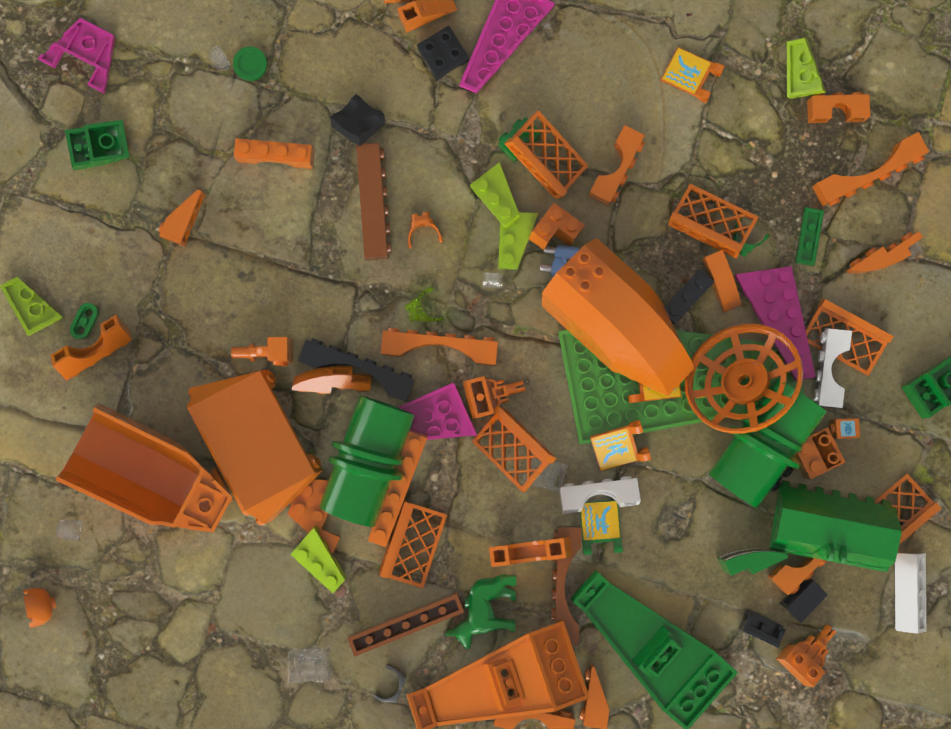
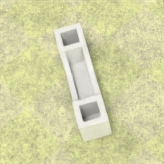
M824 328V332H821L820 343L823 344L822 351L818 353L820 368L816 371L815 375L818 385L817 389H814L813 400L819 406L843 408L845 389L834 381L831 369L835 358L839 354L850 350L852 331Z
M632 476L622 477L617 481L603 479L601 483L586 481L582 485L576 486L574 483H568L560 487L559 491L563 514L582 512L585 502L590 497L599 494L612 497L619 507L639 505L641 502L637 478L632 479Z

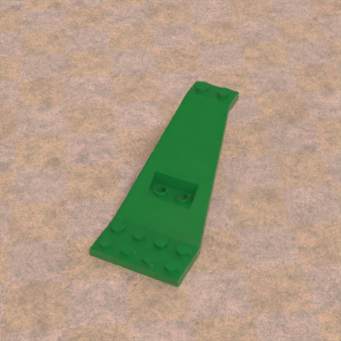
M596 570L570 598L574 604L584 611L662 711L684 729H689L738 673L712 648L606 580Z

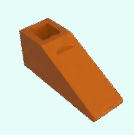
M415 0L397 8L399 19L406 33L457 10L453 0Z
M590 663L589 669L586 668L585 671L587 691L590 698L585 700L584 708H580L579 719L582 720L583 726L607 729L609 707L595 667Z

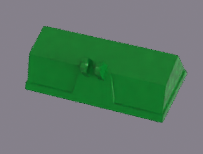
M782 480V485L778 487L769 549L888 572L889 567L896 562L902 529L897 516V509L892 507L889 500L883 499L882 505L875 504L873 497L866 496L864 502L859 501L857 495L849 493L848 498L841 497L838 490H832V495L824 494L822 487H815V492L807 490L806 484L799 483L797 489L792 488L789 481Z

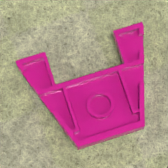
M80 18L63 33L64 36L59 41L49 46L50 49L45 54H41L38 60L55 69L62 55L66 52L96 68L87 85L105 94L116 37Z

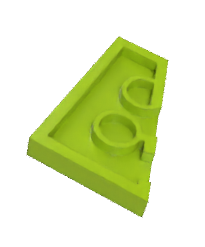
M802 38L787 41V97L792 99L826 93L808 40Z
M500 162L470 185L471 189L504 228H507L520 217Z
M519 212L520 217L507 228H504L500 223L498 269H518L538 213Z
M18 277L0 285L1 290L28 336L63 319L58 312Z
M315 526L290 555L334 593L347 577L336 558H333L328 549L329 546L326 541H323L318 533L320 532L319 529Z

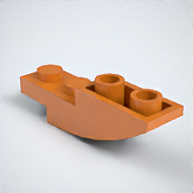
M919 231L914 234L909 232L901 237L902 242L899 244L894 242L887 248L880 247L876 249V247H873L865 253L867 255L861 260L859 257L851 262V267L846 271L848 274L868 273L898 263L912 255L908 248L922 239L923 236Z
M353 366L322 367L295 376L292 390L317 392L318 394H331L332 387L340 390L370 391L372 375L353 373Z

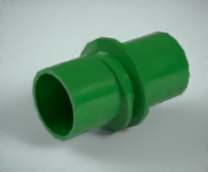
M776 378L769 390L777 393L780 386L779 378ZM786 383L782 395L791 398L795 388ZM800 392L787 413L773 424L754 432L732 434L734 438L708 474L730 492L751 506L758 508L788 466L796 469L800 468L801 464L795 456L803 449L804 443L827 411ZM763 396L756 406V411L765 407L771 399ZM777 402L769 411L757 416L758 424L775 416L785 405ZM749 419L739 420L743 425L741 428L750 427Z
M359 395L343 441H332L331 446L339 453L338 456H330L328 459L334 467L319 505L320 509L345 521L374 527L391 481L403 479L404 473L396 467L403 463L404 457L401 456L415 415L390 404Z

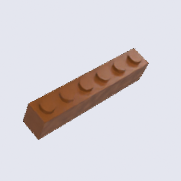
M379 143L362 144L360 147L356 144L364 258L366 261L389 259L388 254L392 253L391 242H387V235H390V224L386 223L389 209L388 204L385 205L384 197H388L387 186H383V179L386 178V169L382 167L381 161L385 160L384 148H380Z
M458 591L352 633L347 639L355 657L462 614L465 609Z

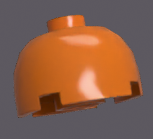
M39 587L23 590V593L27 595L24 596L27 618L33 621L29 623L30 628L48 622L53 615V609L56 608L55 597H50L48 591Z

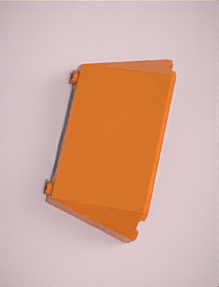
M269 369L188 389V395L191 399L187 403V409L240 510L246 516L252 515L256 518V523L260 526L273 521L323 471L320 459L312 454H306L272 391L276 385V378Z

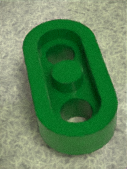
M84 303L80 306L70 326L72 337L84 340L90 336L100 314L96 305ZM89 310L93 312L91 316L87 314ZM81 327L84 328V332L82 334H80L79 329Z

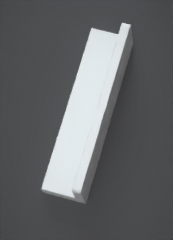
M897 553L895 562L896 631L910 633L927 632L926 553Z

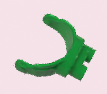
M735 233L732 239L741 243L742 240ZM767 233L764 239L757 244L745 243L740 255L745 257L748 252L763 244L769 238V234Z

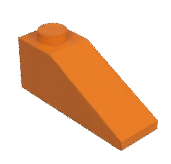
M197 189L166 217L165 222L161 223L159 236L185 247L206 194Z

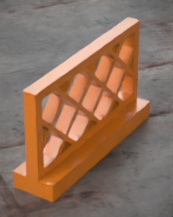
M539 110L526 121L512 138H509L504 143L555 199L562 198L567 193L566 190L588 167V164ZM536 118L542 122V130L534 129L533 121ZM523 132H529L530 143H524L519 136ZM534 132L542 133V143H534ZM546 133L554 135V144L546 143ZM534 146H542V157H537L534 154ZM546 146L555 147V157H547ZM559 147H564L567 150V158L559 157ZM547 160H555V171H550L547 168ZM559 160H567V171H559ZM571 160H576L581 165L577 171H571ZM559 174H567V183L564 186L559 181Z
M689 184L677 208L672 213L668 226L719 251L723 250L725 254L737 259L759 217ZM693 191L699 195L700 199L691 202L688 195ZM712 200L716 203L717 208L708 210L705 202ZM702 203L704 211L695 214L692 205ZM689 206L692 215L683 216L679 214L681 208ZM730 209L733 211L734 216L725 218L722 210ZM719 211L722 220L712 222L709 214ZM706 215L709 223L702 225L698 223L696 217ZM747 217L753 221L750 225L742 227L740 218ZM736 220L739 228L729 231L727 222ZM723 223L726 232H716L714 225ZM741 232L743 238L741 243L734 241L731 234Z
M821 299L818 304L819 307L805 329L806 335L809 334L810 330L818 329L820 337L821 327L831 325V328L835 329L834 324L839 322L844 323L846 330L852 331V333L861 332L864 341L853 344L851 337L850 347L854 357L844 359L841 353L836 359L869 376L885 347L894 336L832 302ZM821 311L828 314L829 323L819 325L818 316ZM808 339V344L822 351V346L817 344V342H820V339L814 341ZM877 341L881 343L877 351L870 353L868 342ZM865 344L867 354L857 356L854 346ZM868 356L870 364L864 370L859 366L858 359Z
M497 406L494 410V416L472 442L522 492H525L548 464H553L557 457L507 409ZM499 420L501 422V431L493 432V425ZM512 433L514 435V443L506 444V434ZM501 434L502 445H493V435ZM484 436H489V446H482L479 441ZM518 446L527 447V456H518ZM506 447H514V457L506 458ZM493 448H502V458L495 459L493 457ZM538 458L542 462L537 469H531V459ZM527 459V470H519V460ZM514 460V471H507L506 461ZM519 473H527V481L523 485L519 482Z
M908 473L874 500L875 504H878L882 499L886 500L888 494H897V505H892V507L897 508L899 522H904L901 525L900 543L942 509L931 500ZM905 480L912 485L911 493L901 492V483ZM900 495L911 496V507L900 506ZM915 496L923 497L927 504L922 508L914 507ZM900 508L911 509L908 520L900 519Z
M404 500L378 572L379 576L424 588L447 514ZM413 508L421 510L424 518L414 522L411 517ZM434 515L442 517L440 524L432 528L428 518ZM426 520L430 530L420 534L416 525ZM414 526L418 536L408 541L405 536L406 530ZM432 532L435 538L434 542L426 546L422 537ZM420 538L424 548L414 553L410 543ZM408 545L412 554L402 559L399 554L400 548ZM426 550L429 556L428 560L420 565L416 555ZM414 557L418 566L408 571L404 561ZM402 563L406 573L400 576L393 575L394 567ZM418 569L422 573L420 583L413 581L410 576L411 573Z

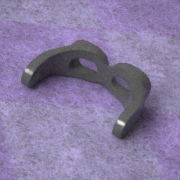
M386 664L387 669L397 674L399 689L391 697L387 698L375 694L374 698L383 702L397 703L407 676L398 668Z

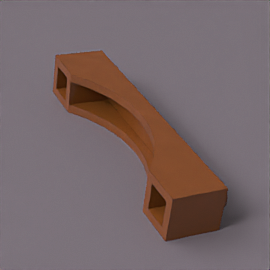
M557 526V530L553 531V539L570 537L573 556L553 560L556 561V569H552V581H556L555 589H552V600H555V608H551V620H555L554 624L564 621L572 646H579V625L568 609L565 598V578L569 564L581 548L582 528L580 526Z

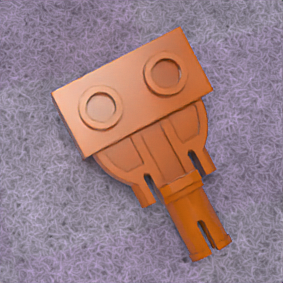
M267 337V346L255 347V344H250L249 347H232L231 357L249 358L251 362H255L256 358H267L268 361L273 362V365L288 366V363H293V340L288 337Z
M485 376L462 382L472 419L494 414L497 406L509 401L508 398L500 399L501 397L525 392V387L516 389L517 386L524 385L523 380L497 386L504 383V380L495 381L493 379H485Z
M826 624L816 638L810 635L806 641L798 642L795 645L787 644L776 660L804 686L814 687L825 674L822 668L825 663V655L829 652L826 649V644L836 634V631L834 629L831 630L832 627Z

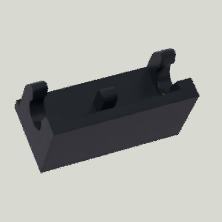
M812 579L804 580L799 585L800 588L796 593L787 595L779 603L800 623L827 596L825 591Z
M747 609L739 626V629L777 648H779L785 633L783 625Z

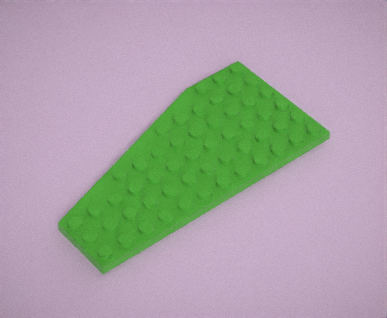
M568 330L558 331L579 445L592 443L590 436L627 426L636 420H640L643 433L702 422L688 403L685 394V379L680 383L682 397L629 403V395L640 394L638 382L628 379V377L620 373L611 371ZM676 330L690 359H692L698 348L713 336L712 334ZM731 337L717 343L705 356L715 361L722 353L733 348ZM740 339L741 345L757 344L764 346L766 343ZM773 345L771 350L774 351L783 362L781 354L779 353L778 349L776 350V348ZM743 351L745 359L757 360L761 353L759 351ZM733 354L720 365L727 368L730 364L737 361L736 355ZM770 356L767 357L763 364L767 372L779 368ZM699 363L694 375L693 391L705 389V378L709 367L702 363ZM716 371L712 378L711 388L721 386L722 375ZM790 372L786 373V383L796 388L797 381H794ZM744 378L740 384H748L750 378ZM776 378L770 380L769 388L776 380ZM802 383L800 392L805 395L804 386ZM724 393L713 395L716 403L721 408L729 401ZM707 397L695 398L700 411L711 421L718 412L710 405ZM761 399L755 402V407L758 405ZM736 404L730 412L747 414V405Z

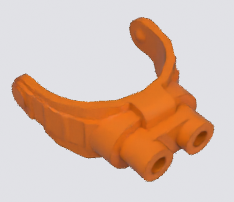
M423 212L422 216L418 214L411 215L412 222H410L411 229L408 234V248L412 249V233L422 226L433 228L438 233L440 243L443 242L440 231L434 225L429 212Z

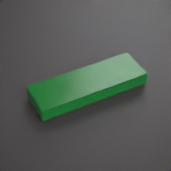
M810 207L804 208L795 264L815 266L824 210Z

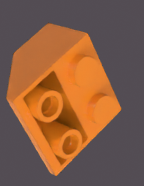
M828 427L813 432L804 443L803 449L795 456L801 464L800 470L805 479H813L845 463Z

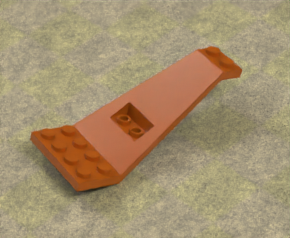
M564 621L527 633L429 686L406 694L417 729H431L442 725L555 712L590 698ZM503 669L507 673L505 677H503L501 674ZM509 689L513 691V695L511 697L508 695Z

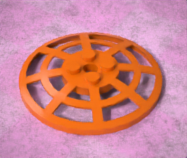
M760 324L731 326L711 336L694 353L691 361L695 369L685 378V394L693 412L711 428L732 434L754 432L773 424L792 407L803 383L802 360L792 341L774 328ZM761 333L769 335L764 346L757 344L741 345L738 334ZM731 337L733 348L722 353L715 361L705 356L717 343ZM776 339L781 341L790 350L795 361L784 366L780 357L771 350ZM743 351H759L761 353L757 360L745 359ZM733 354L736 355L737 361L730 364L727 368L720 365ZM770 356L779 368L767 372L763 364L767 357ZM699 363H702L709 367L705 378V389L693 391L694 375ZM797 368V385L792 397L789 398L782 395L787 380L786 373ZM716 371L722 375L721 386L711 388L712 378ZM781 376L777 393L769 390L770 380ZM744 378H750L748 384H740ZM724 393L729 401L721 408L716 403L713 395ZM763 396L771 399L765 407L756 411V401ZM707 397L710 405L718 414L710 421L698 408L695 398ZM777 402L785 405L775 416L758 424L757 416L769 411ZM736 404L747 405L748 413L736 414L730 411ZM725 417L737 420L749 419L750 427L726 428L719 424Z

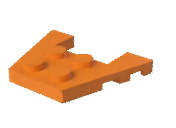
M314 479L292 501L287 515L308 533L317 526L320 531L318 533L329 546V551L334 553L340 536L323 530L329 513H326L319 507L329 480Z

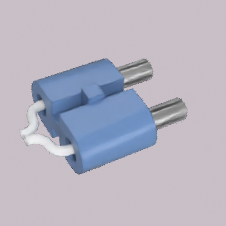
M558 244L557 247L546 246L544 252L555 254V260L552 266L541 264L540 270L551 272V276L554 277L581 248Z

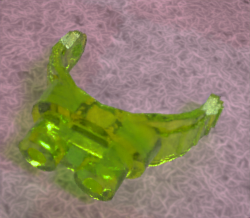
M433 287L422 291L416 299L405 304L406 310L410 312L409 319L411 322L417 320L418 322L430 323L444 320V316L439 318L427 316L421 308L420 302L423 294L434 290Z

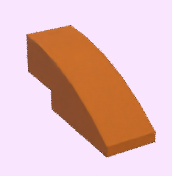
M723 250L703 258V263L710 278L715 281L712 287L723 312L742 305L734 277Z

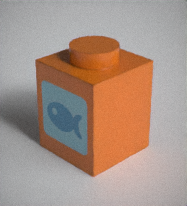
M859 418L830 420L828 428L834 439L860 438Z

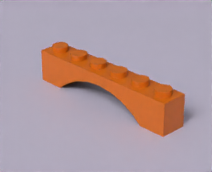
M917 132L897 143L887 161L879 169L860 176L833 174L816 183L812 188L822 207L827 204L831 207L840 202L839 198L843 196L849 198L857 193V189L862 187L865 190L874 185L873 181L887 179L891 176L890 172L894 170L897 173L908 168V163L913 162V164L924 160V155L929 153V150L920 133Z
M388 328V331H383L381 355L402 357L409 351L419 347L441 345L461 351L476 364L496 366L498 342L494 341V338L491 337L475 340V336L464 335V338H456V334L445 333V337L437 336L436 332H426V335L418 334L416 330H407V333H401L396 328Z
M410 429L401 456L404 457L403 463L396 467L404 473L403 479L391 481L376 525L372 528L368 541L383 547L387 546L428 435Z

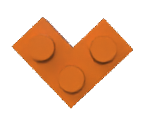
M553 203L533 229L529 240L543 250L554 236L568 246H571L585 224Z

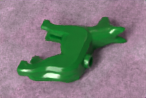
M502 574L493 578L477 580L471 586L469 596H465V608H469V617L460 622L456 627L448 630L445 636H455L463 647L468 650L472 644V636L475 634H486L498 629H509L511 632H515V619L495 617L489 601L501 597H509L512 601H515L516 591L504 586H516V575Z

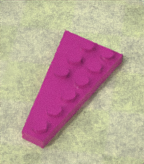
M495 0L459 86L478 93L552 10L555 3L549 0Z
M792 266L736 274L734 277L741 285L744 295L748 297L753 306L752 309L761 324L780 331L796 347L802 360L803 380L815 378ZM776 339L774 347L781 354L784 364L787 365L795 361L790 350L781 341ZM796 368L790 371V374L794 381H797L798 379V371Z
M454 383L398 407L415 415L410 429L428 435L427 440L477 435Z

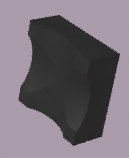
M450 26L445 27L417 44L419 53L426 61L436 80L441 79L450 71L469 62L467 53Z
M355 94L342 110L330 117L331 126L360 147L385 124V115L380 110L369 106L360 96Z

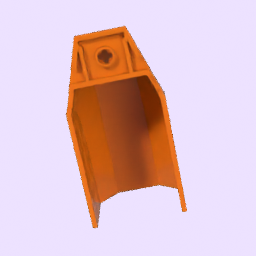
M595 238L585 244L554 275L542 292V307L611 371L620 373L628 377V379L637 381L654 391L669 396L695 369L658 295L599 239Z
M98 403L94 407V413L72 455L55 480L150 525H164L174 528L180 527L190 530L214 532L232 499V495L182 445Z

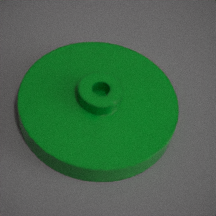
M244 47L235 54L233 68L241 79L255 81L265 74L267 59L260 49Z

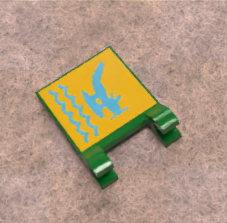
M615 500L585 502L582 512H580L583 555H592L591 543L613 542L614 553H622L623 546L618 503Z

